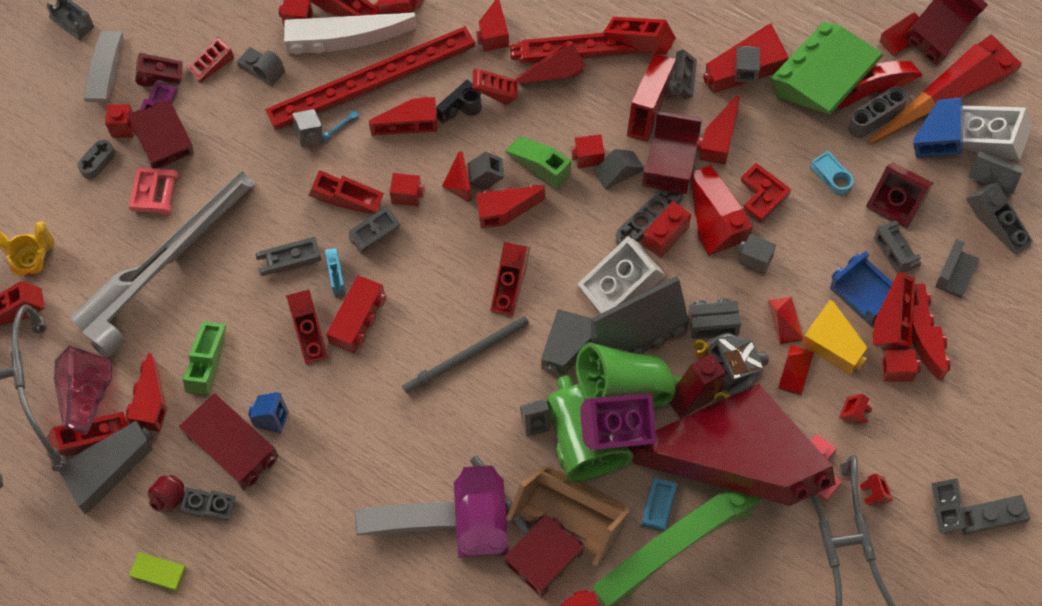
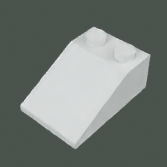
M963 106V149L976 153L982 151L1004 160L1020 161L1033 126L1026 108Z
M628 236L578 283V286L600 313H603L652 289L666 275L643 247Z

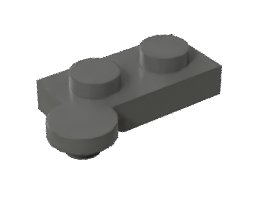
M684 49L676 52L674 77L667 81L666 87L672 97L681 95L688 99L693 97L697 59Z

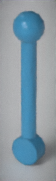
M351 111L348 118L327 133H322V140L327 141L330 135L351 120H357L359 117L358 112Z

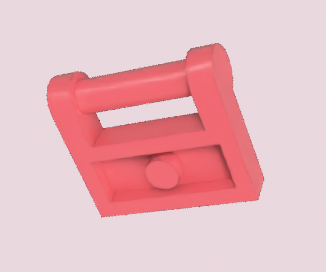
M137 167L129 203L130 211L170 215L172 209L170 202L174 182L178 179V172L171 169ZM160 179H165L161 203L155 202Z

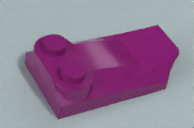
M652 393L587 398L580 407L582 438L589 450L657 444Z
M492 465L463 467L461 474L454 481L458 558L506 555L509 551L504 479L496 472Z

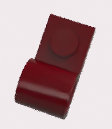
M139 53L136 61L135 82L143 87L154 86L157 80L180 84L183 61Z

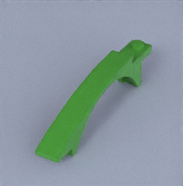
M728 490L722 495L719 493L617 566L593 585V590L604 606H612L625 596H631L647 579L676 555L708 534L728 524L748 519L752 515L754 506L765 499L733 490Z

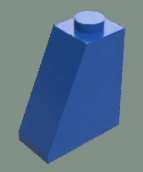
M961 98L943 99L936 102L913 139L916 158L963 154L964 111Z

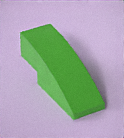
M202 322L189 353L190 363L183 377L185 392L209 395L221 356L226 324Z

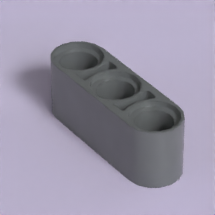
M893 87L856 109L852 114L848 127L850 134L854 137L862 138L892 120L904 109L908 97L907 92L901 87Z

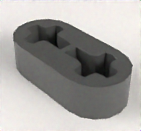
M107 140L97 141L79 160L78 169L84 178H95L113 159L115 151L112 144ZM93 165V168H92V169H90V168L85 169L86 166L91 167V166Z

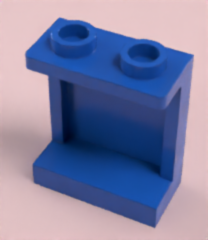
M865 250L861 255L855 254L844 269L839 268L833 273L830 289L867 324L872 326L893 282L868 260L869 253Z

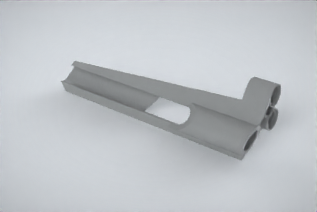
M243 171L230 180L139 267L126 269L114 275L70 316L72 321L83 331L84 335L92 341L91 345L104 358L111 356L125 342L122 338L123 334L109 322L123 310V307L167 264L173 263L255 185V182ZM165 247L167 248V250L161 256H159L145 271H143L133 282H129Z

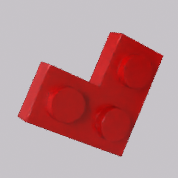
M755 163L741 177L740 182L756 193L744 205L743 210L760 223L791 193V188L758 163Z

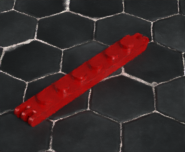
M603 33L525 39L518 41V44L510 45L511 59L520 60L521 63L539 62L570 41L581 58L644 52L609 38Z

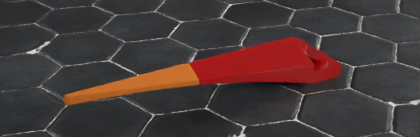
M990 34L977 45L974 44L870 139V144H874L930 114L938 100L964 98L1003 81L1021 68L1022 63Z

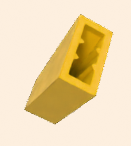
M829 300L804 335L802 346L810 351H814L818 356L852 375L855 369L860 370L865 364L867 358L864 355L867 346L836 304Z

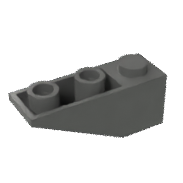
M998 183L984 185L966 197L977 218L1014 254H1017L1033 242Z

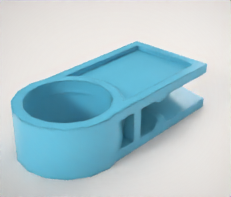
M829 151L811 161L812 165L810 168L833 193L845 195L851 191L853 176ZM844 178L848 181L849 186L844 188L838 187L834 184L833 180Z
M337 248L327 249L325 254L334 297L338 294L345 295Z

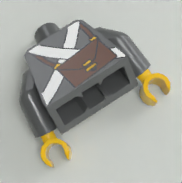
M730 333L710 338L706 343L703 340H696L693 344L694 349L703 348L695 352L697 358H703L707 353H712L725 371L722 389L723 391L728 390L726 394L717 393L714 396V402L720 398L726 399L739 392L749 390L758 381V375L763 371V366L769 363L768 354L765 351L757 352L753 341L742 339Z

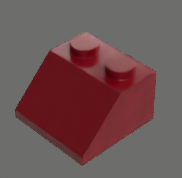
M891 162L886 166L866 207L908 228L934 183Z

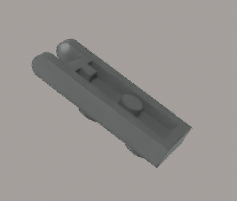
M316 237L259 251L255 254L257 260L266 259L268 266L259 269L261 276L322 260Z
M1018 495L964 507V513L968 516L971 526L962 529L964 535L1029 521L1030 515L1023 496Z

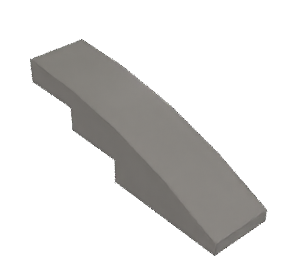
M101 31L90 64L84 96L85 102H107L117 78L116 67L120 60L119 49L124 39L122 31Z
M455 502L400 504L357 509L354 511L356 535L405 536L407 532H432L434 529H456Z

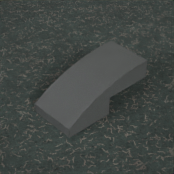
M955 478L931 483L936 503L934 509L940 533L966 528L959 480Z

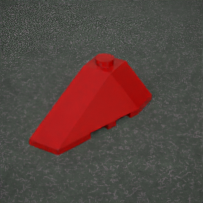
M711 165L693 171L690 180L695 205L697 232L707 255L710 256L741 244L742 241L746 242L752 233L753 226L743 208Z

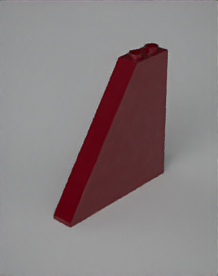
M756 384L749 390L734 394L655 430L657 444L628 446L633 454L632 461L636 465L788 506L836 485L833 465L760 384Z

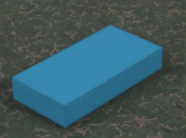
M653 477L641 526L662 532L666 531L678 483Z

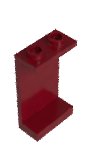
M933 0L903 37L911 46L925 55L927 60L937 65L948 56L947 52L974 18L984 11L988 4L984 0Z
M657 111L647 165H645L643 171L642 187L687 194L700 136L702 118Z
M216 393L211 395L179 425L183 435L188 440H193L237 481L242 490L247 486H252L258 480L259 475L265 469L271 468L277 460L278 454L275 447Z

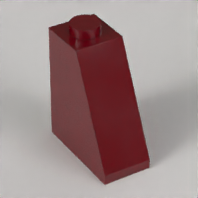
M712 353L691 364L675 387V395L670 405L680 419L714 400V396L722 392L725 371Z

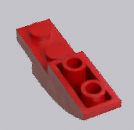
M889 61L875 64L837 107L840 110L876 91L882 94L890 88L902 87L922 77V73L912 61Z
M925 283L915 284L912 343L928 370L937 380H943L951 367L950 358L946 357L945 354L947 337L942 334L941 326L934 327V315L929 312L931 295L930 292H926Z

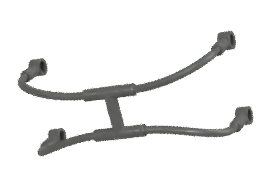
M23 305L18 310L13 324L12 366L0 369V380L14 376L15 389L18 390L23 411L36 435L47 450L52 470L59 472L67 469L66 457L59 455L56 448L51 446L32 415L24 393L25 380L21 352L18 349L19 327L24 312L27 311V315L31 320L32 331L35 333L46 331V320L40 317L31 306ZM0 474V488H2L3 477Z
M852 455L840 467L843 476H851L852 498L855 511L854 519L858 534L833 538L829 521L825 518L816 494L810 496L820 522L818 524L829 566L833 570L836 606H842L840 563L836 548L857 544L862 545L866 562L869 563L873 577L887 605L895 606L875 563L876 557L864 514H862L860 508L858 459L856 455Z

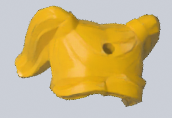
M40 221L35 224V235H18L11 240L0 231V249L7 255V263L15 275L38 274L42 271L46 252L53 249L55 244L54 238L47 230L45 222Z

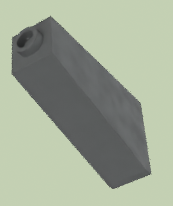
M136 421L67 460V469L59 471L77 505L84 514L88 513L153 449L149 443L152 437L145 426L140 428Z

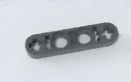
M659 190L617 230L616 244L619 245L623 241L622 235L626 237L630 233V238L639 242L643 238L644 231L662 213L654 212L651 207L654 204H660L665 210L672 201L680 204L683 194L677 193V196L672 195L669 197V191ZM638 219H645L648 221V225L639 227L635 222Z

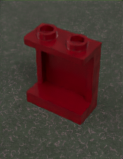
M170 100L158 101L152 107L146 110L139 109L133 112L131 116H128L130 126L133 128L151 168L158 169L194 153L193 145Z
M547 514L504 556L505 565L541 598L548 592V586L576 557L580 558L583 555V543L574 534L569 535L563 530L564 526L557 518L553 517L551 519Z

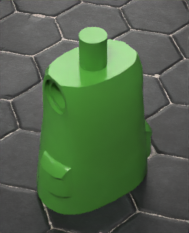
M590 342L580 349L576 359V375L585 399L652 393L653 407H663L669 405L674 398L675 387L681 379L680 376H673L668 365L658 356L631 353Z
M570 376L560 377L556 381L559 391L552 393L547 397L546 401L558 441L556 456L558 457L560 467L564 469L567 480L569 482H583L613 473L627 466L633 459V454L628 446L589 450L584 444L580 407L585 397L580 385H573Z

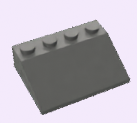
M676 276L591 318V343L631 353L644 354L645 351L651 348H660L667 340L673 337L677 339L683 336L688 330L689 319L679 278Z

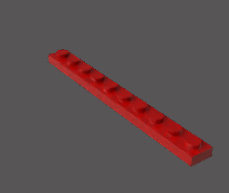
M464 26L266 108V114L274 130H278L293 123V113L315 109L316 113L472 49L475 47V41L467 27Z

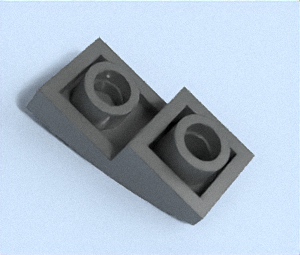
M186 487L180 513L207 519L229 521L235 496L213 490L209 493Z

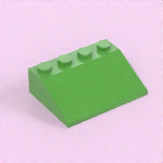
M823 21L771 77V81L777 98L831 114L883 57V54L844 27Z

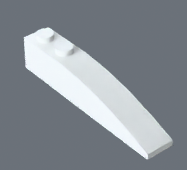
M415 13L285 20L284 42L288 54L299 55L302 53H323L353 49L382 42L417 29Z

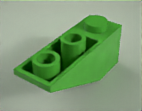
M519 136L505 150V153L556 190L571 176V160L547 145Z

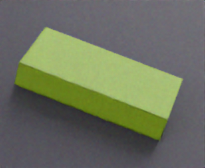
M138 552L129 576L130 578L177 592L187 568L181 564Z

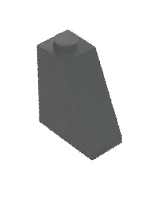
M560 309L557 310L541 358V369L552 375H565L574 366L580 349L585 344L591 343L590 317Z

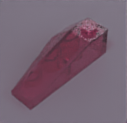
M70 345L55 359L54 383L64 428L83 434L88 433L96 416L99 403L103 400L104 392L112 380V360Z

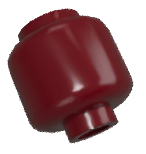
M162 475L148 489L149 505L158 512L161 510L165 512L174 510L185 495L183 482L174 475Z

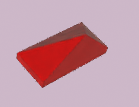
M463 151L457 153L441 187L469 202L472 201L471 188Z
M792 296L768 300L779 344L802 341L803 335Z
M793 345L790 346L778 389L802 395L814 351Z

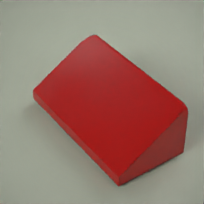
M913 12L881 34L879 42L893 56L905 50L911 45L903 36L919 16L916 12Z

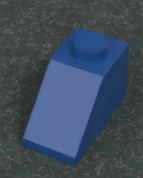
M274 392L257 396L255 403H252L249 408L248 416L254 427L281 433L289 411L282 394Z

